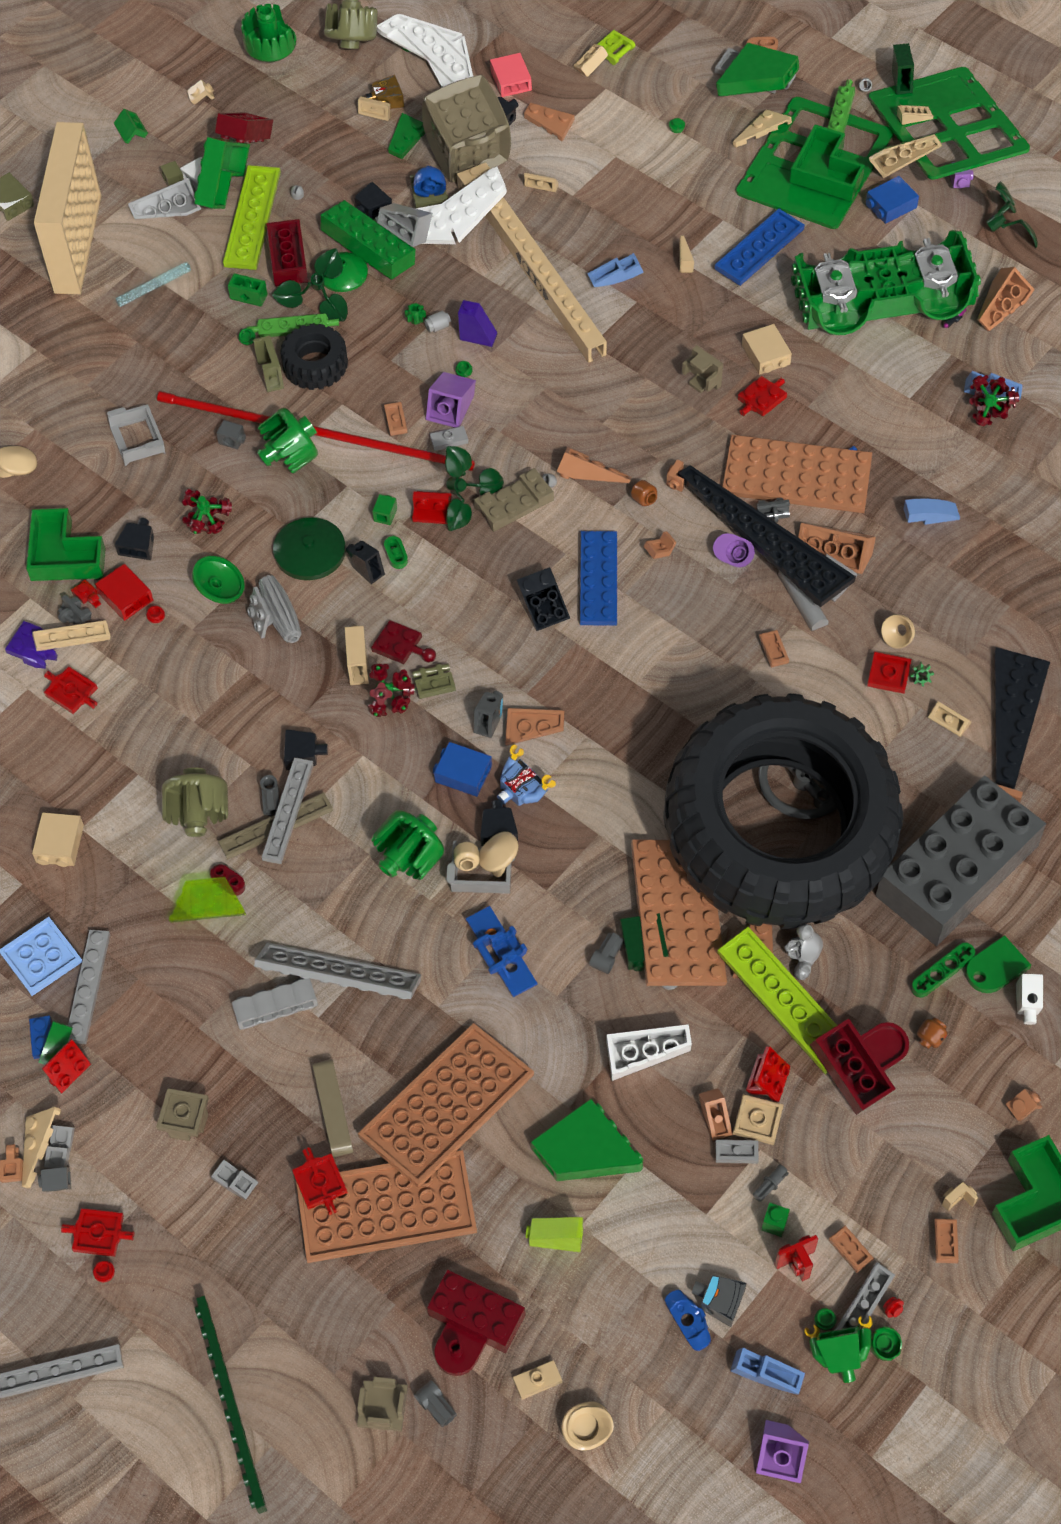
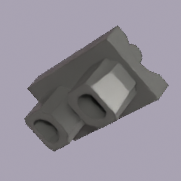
M776 498L774 502L762 500L758 501L757 510L778 523V519L790 517L789 499L784 500L783 498Z
M67 595L62 596L63 604L58 610L60 612L58 619L61 622L65 623L68 621L74 625L85 624V622L91 619L92 613L88 608L80 610L81 601L77 597L70 599Z

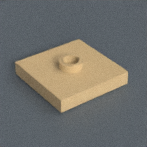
M743 1094L733 1135L774 1145L784 1105Z

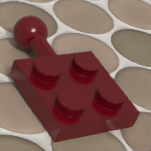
M389 620L371 647L372 652L401 664H405L411 653L422 656V659L428 663L436 659L434 649L417 647L422 638L421 632Z

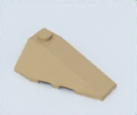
M934 134L886 147L870 156L869 160L882 177L885 178L942 146V143Z

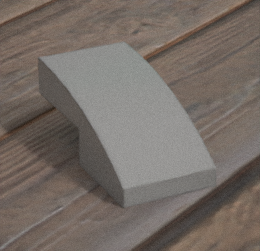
M52 1125L54 1130L50 1138V1145L47 1146L44 1167H66L75 1128Z
M225 1160L222 1161L211 1176V1179L245 1200L258 1184V1181L242 1170L239 1171Z

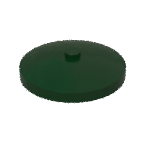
M308 517L295 520L280 530L274 540L273 553L276 564L286 575L299 580H317L330 575L341 565L346 554L344 536L336 525L325 519Z

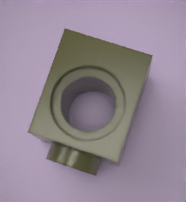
M176 161L160 166L162 177L167 186L184 180L183 173Z

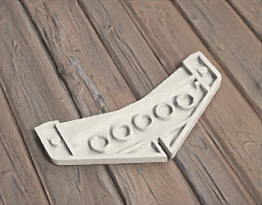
M396 14L377 25V32L380 35L427 60L441 88L453 82L473 77L465 36H462V33L402 14Z
M498 167L488 170L442 204L416 208L433 213L427 240L422 244H456L452 232H455L459 243L507 192Z

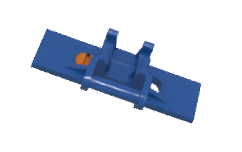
M490 906L466 918L467 923L477 937V940L473 942L474 948L479 950L489 967L488 971L490 974L497 972L512 997L538 985L522 959L528 949L524 943L520 945L515 937L517 931L514 926L509 927V930L506 932ZM486 946L492 947L500 962L495 963ZM510 963L515 964L517 970L515 972H508L506 966Z

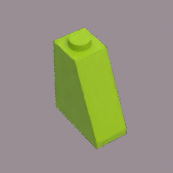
M583 1217L532 1218L531 1226L527 1225L526 1238L529 1239V1246L581 1252Z

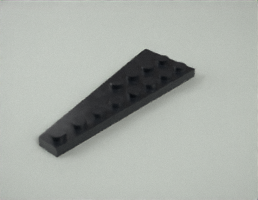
M996 647L994 653L995 784L1015 789L1050 662Z

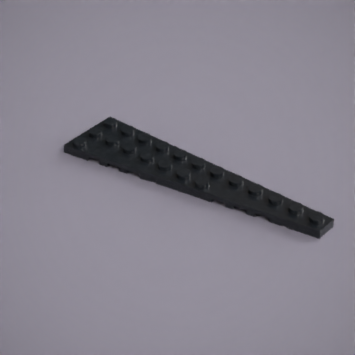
M689 465L678 473V476L684 479V484L738 532L742 538L751 542L758 552L820 608L855 582V575L693 466Z

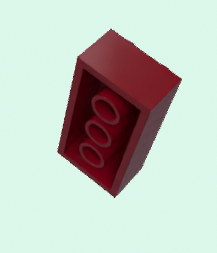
M246 112L218 113L215 133L220 134L221 138H233L236 142L251 143V141L264 142V139L271 138L273 119Z
M300 219L266 223L275 287L288 280H293L297 283H307L308 275Z

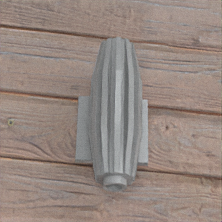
M273 575L264 576L258 582L259 590L257 587H253L252 595H250V605L247 608L248 616L252 618L255 631L259 633L261 638H265L267 627L273 624L286 642L295 643L302 634L293 605L277 579Z

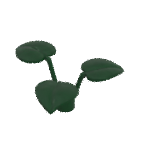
M1000 181L995 190L999 191L1000 197L1004 199L1006 204L986 221L988 226L994 232L1000 227L1004 229L1007 226L1020 223L1030 233L1034 240L1035 248H1037L1036 234L1026 221L1020 219L1005 224L1007 219L1003 214L1009 208H1011L1013 213H1016V204L1007 187Z
M336 248L326 251L316 260L314 265L316 273L311 276V282H308L303 291H301L299 283L288 280L283 282L272 293L273 298L280 305L287 308H296L303 303L302 295L312 286L315 290H321L326 299L320 304V313L326 314L328 320L339 318V322H343L348 315L345 299L339 294H332L328 298L324 288L325 276L329 279H334L340 276L343 271V263Z
M447 446L445 447V467L447 473L452 477L447 480L446 486L448 490L453 491V494L459 498L450 501L447 508V527L449 531H454L466 526L472 517L470 505L464 503L465 500L459 492H463L466 486L480 487V495L487 492L494 494L503 488L504 481L497 470L486 468L479 475L480 483L465 482L461 477L466 475L465 471L471 468V456L463 448Z

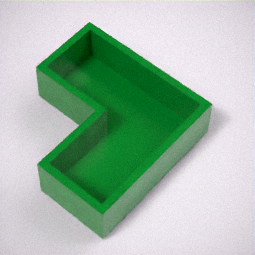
M815 124L791 168L790 183L852 202L863 180L865 165L839 157L844 148L845 133Z
M207 137L204 143V157H202L200 163L201 172L197 178L198 188L194 194L195 204L212 209L226 208L231 177H244L250 144L236 142L233 139Z
M68 508L32 509L26 567L30 580L103 578L106 548L102 536L71 537L72 519Z
M1050 1135L1013 1150L1008 1159L1026 1192L995 1205L992 1216L1013 1252L1061 1230V1154Z

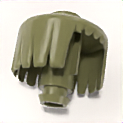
M342 0L339 9L337 4H333L331 8V4L328 3L326 6L324 35L331 39L341 40V48L359 49V41H371L376 38L378 11L373 7L365 6L363 8L359 0Z
M187 768L183 770L182 775L173 776L162 784V818L168 824H171L172 820L173 825H178L180 819V825L187 827L184 829L187 836H204L207 831L204 828L207 825V816L210 817L213 824H216L218 819L219 822H222L228 818V785L221 777L206 774V770L203 768Z

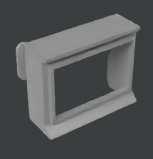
M148 404L129 410L122 407L107 412L110 430L125 466L129 462L160 453L166 454L164 441ZM146 421L154 441L128 450L119 428Z
M453 841L452 863H449L447 866L446 879L451 885V892L510 894L512 862L506 869V882L457 880L458 868L455 866L453 856L457 841Z

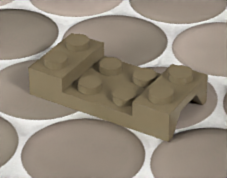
M535 468L519 475L520 480L494 494L487 492L474 499V508L482 511L488 519L493 532L554 500V491Z

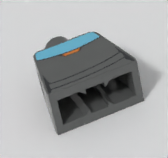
M485 692L474 710V733L492 738L503 712V694L501 692Z
M713 1275L708 1285L696 1281L692 1294L703 1298L701 1308L704 1312L732 1327L747 1283Z

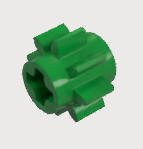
M417 303L408 305V310H405L407 322H411L414 325L423 323V318L426 317L424 306H420Z
M920 662V665L917 667L912 666L914 672H911L910 676L916 677L913 680L914 684L920 682L924 686V683L927 681L932 682L930 676H933L934 672L928 671L931 668L930 664L924 666ZM919 672H921V673H924V672H925L926 675H925V676H923V675H920V676H919L918 673H919Z

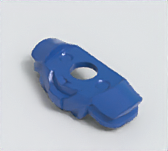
M681 1290L670 1292L665 1297L666 1305L688 1343L696 1351L706 1348L711 1342V1337L707 1330L709 1327L705 1319L706 1314L701 1307L699 1308L692 1300H689ZM691 1314L694 1317L693 1324L684 1326L681 1323L682 1316Z

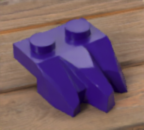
M23 621L5 648L7 654L23 659L24 664L34 668L45 669V660L57 661L58 657L53 649L36 651L32 633L43 629L26 621Z

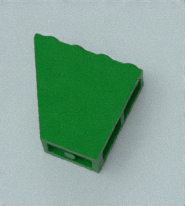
M747 43L741 49L738 56L733 59L731 65L725 70L721 78L717 80L718 96L785 89L799 70L798 56Z
M592 1099L531 1142V1150L556 1181L640 1172L643 1170V1157L637 1150L634 1151L629 1146L628 1138L624 1134L620 1135L612 1119L608 1120L604 1115L605 1112L599 1103L595 1104Z

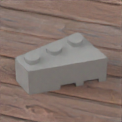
M393 203L380 208L377 223L411 247L426 242L433 213Z

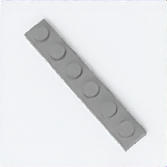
M294 758L262 854V861L282 864L311 775L313 761Z
M89 930L68 1023L69 1026L73 1027L68 1042L72 1039L77 1044H87L110 939L109 931Z
M117 1344L1 1373L0 1399L124 1368L121 1347Z

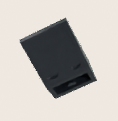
M550 567L517 579L513 583L519 600L536 632L570 619Z

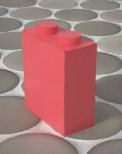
M521 53L490 60L491 74L501 97L532 90L531 76Z

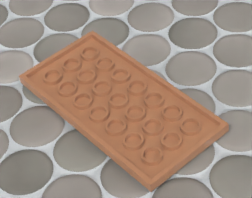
M731 435L723 487L737 497L773 502L776 498H783L784 500L789 499L790 504L864 513L872 452Z
M632 840L631 848L638 913L641 919L645 957L646 986H725L727 983L725 962L717 953L718 949L722 947L718 909L714 907L713 901L703 892L698 893L691 886L686 878L687 873L681 865L677 864L672 855L670 840ZM658 913H660L669 957L663 956L657 925Z
M473 1023L358 1133V1137L419 1188L534 1076V1071Z
M463 1150L456 1151L419 1188L389 1163L342 1171L340 1175L348 1193L333 1200L337 1210L334 1214L331 1208L333 1215L328 1214L325 1204L308 1210L297 1184L307 1263L477 1233Z

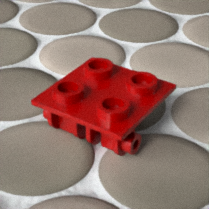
M71 1039L42 1070L49 1077V1083L52 1086H56L62 1094L91 1063Z

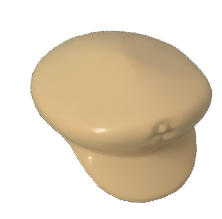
M21 446L0 448V477L27 475L35 470L37 459L31 450Z
M500 832L490 838L479 851L480 866L484 870L492 872L495 877L502 876L505 868L513 861L518 852L516 837L510 832Z
M584 1402L573 1406L566 1412L561 1424L562 1434L567 1444L581 1451L591 1450L605 1443L614 1428L611 1415L598 1402Z

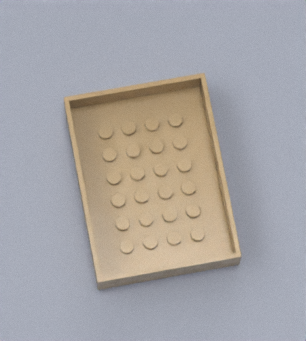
M56 123L34 219L35 229L55 294H81L101 200V192L83 123Z

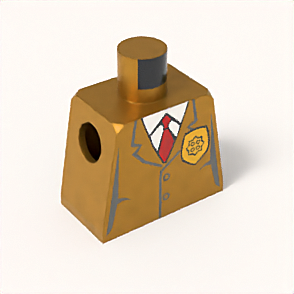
M395 75L373 82L372 93L365 94V98L390 103V109L404 107L403 93Z

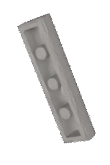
M779 571L778 576L810 630L813 631L828 625V619L821 608L813 603L804 592Z
M876 1262L835 1330L857 1326L861 1330L862 1327L858 1321L859 1317L862 1316L863 1324L867 1323L869 1316L873 1313L895 1274Z

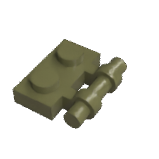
M441 663L435 664V667L426 669L422 667L412 672L414 679L421 677L415 680L419 699L456 691L452 673H444L450 671L449 663L443 665Z

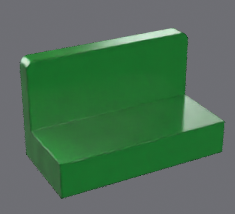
M123 109L114 122L115 127L127 144H129L134 135L145 138L148 134L138 115L127 109Z

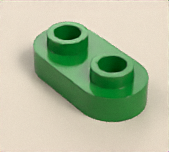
M396 536L386 538L384 549L391 566L396 569L404 568L408 564V556L401 539Z

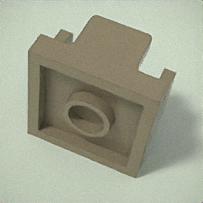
M696 345L692 349V355L682 364V374L686 375L691 371L696 375L689 381V385L700 393L704 390L709 392L713 388L717 390L722 384L723 363Z
M167 1088L156 1126L157 1130L166 1131L170 1138L190 1141L191 1136L198 1137L199 1132H204L208 1118L206 1109L209 1100L208 1095Z
M373 1377V1381L364 1380L359 1394L357 1426L402 1432L408 1385L397 1384L396 1380L391 1378Z

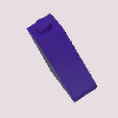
M463 300L458 311L460 340L493 347L497 331L480 303Z

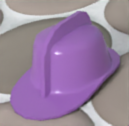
M726 533L720 535L713 545L715 556L719 560L735 567H745L754 558L755 550L752 543L734 534Z

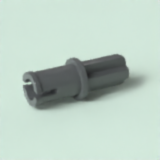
M779 1164L769 1176L764 1177V1182L753 1193V1196L761 1202L772 1190L778 1189V1184L789 1175L788 1170Z

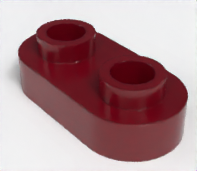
M219 864L211 869L210 876L213 883L228 894L238 896L245 891L244 879L227 866Z

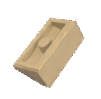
M593 44L573 67L588 77L608 56V53L603 46Z
M524 173V186L556 192L558 188L557 179Z
M937 701L928 718L959 737L962 736L972 722Z

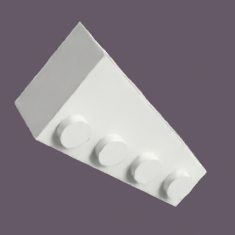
M689 1024L607 1034L606 1043L612 1081L691 1051L692 1043Z

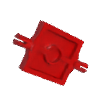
M763 376L759 377L738 394V400L745 405V407L739 410L740 414L745 416L748 412L753 411L764 417L787 398V392L779 388L785 384V380L780 377L773 383Z
M68 666L63 673L57 676L50 671L45 673L44 677L51 681L50 686L44 691L45 696L70 713L74 714L84 704H87L92 709L97 706V702L90 698L98 689L97 684Z
M308 1147L307 1151L306 1149L302 1151L306 1162L302 1166L293 1169V1175L307 1209L325 1204L328 1214L333 1215L331 1208L334 1214L337 1212L333 1200L348 1193L332 1154L314 1158L311 1148Z
M81 1208L79 1219L75 1225L63 1223L61 1227V1233H72L74 1236L72 1251L115 1257L120 1240L133 1241L135 1236L134 1231L122 1230L124 1215L119 1212Z

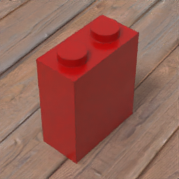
M125 564L114 569L112 573L95 583L101 598L124 621L154 601L151 590Z

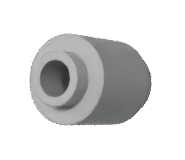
M443 310L428 316L424 320L429 333L449 327V322H451L449 314Z

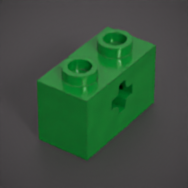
M234 273L228 284L229 295L232 300L262 307L268 295L264 280Z

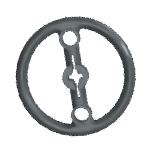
M769 766L760 767L759 784L762 793L767 801L781 813L799 819H813L825 816L837 808L829 792L824 788H820L813 780V777L791 767L787 768L794 775L793 785L798 790H807L814 798L813 802L817 808L808 810L798 809L785 804L775 796L769 786L767 779Z

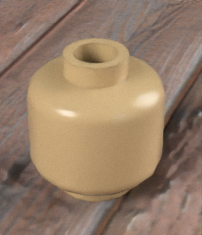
M462 842L454 848V863L458 869L470 871L478 866L480 860L479 850L474 843Z

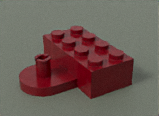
M848 1018L815 1039L810 1046L857 1115L896 1089L884 1071L907 1055L909 1039L906 1032L900 1026L890 1022L881 1023L860 1036Z
M447 1269L427 1307L428 1316L446 1324L435 1346L434 1353L437 1365L446 1374L461 1376L467 1374L475 1367L486 1344L506 1354L526 1316L525 1307Z

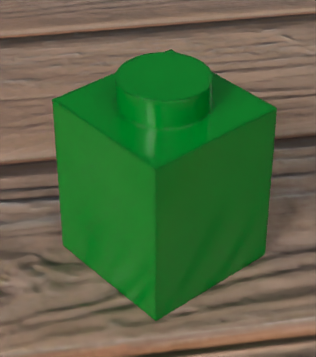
M379 494L373 508L374 522L386 525L392 524L397 511L396 498Z
M769 1202L761 1231L782 1237L790 1209Z

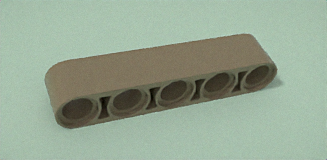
M333 1059L313 1063L332 1156L334 1158L353 1153Z

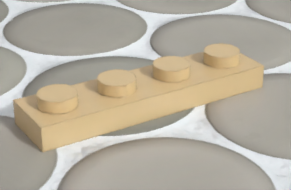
M106 620L34 631L32 633L36 651L110 640Z

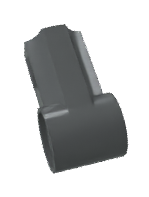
M266 775L260 780L263 814L271 817L276 815L279 806V787L274 776ZM269 785H273L270 789L266 788Z
M608 933L599 950L593 953L589 966L609 974L624 940L618 934Z
M432 1380L413 1394L419 1404L431 1413L441 1427L448 1425L457 1416V1413L443 1398L441 1390Z

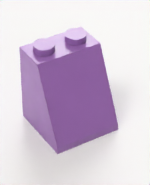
M443 372L429 388L426 420L454 428L460 427L474 397L476 380Z

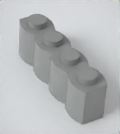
M298 978L292 984H279L272 990H260L250 997L240 996L232 1002L239 1029L242 1030L254 1027L260 1023L273 1021L279 1017L292 1015L298 1011L314 1008L318 1003L310 978Z

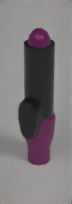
M965 308L957 316L944 322L943 327L949 328L953 323H957L963 318V314L967 309Z

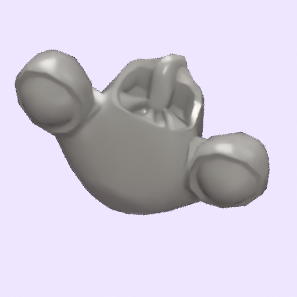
M809 924L799 925L796 929L798 936L791 938L788 944L784 946L789 957L798 959V964L794 968V976L798 980H805L809 976L813 963L818 959L823 949L822 938L814 932Z

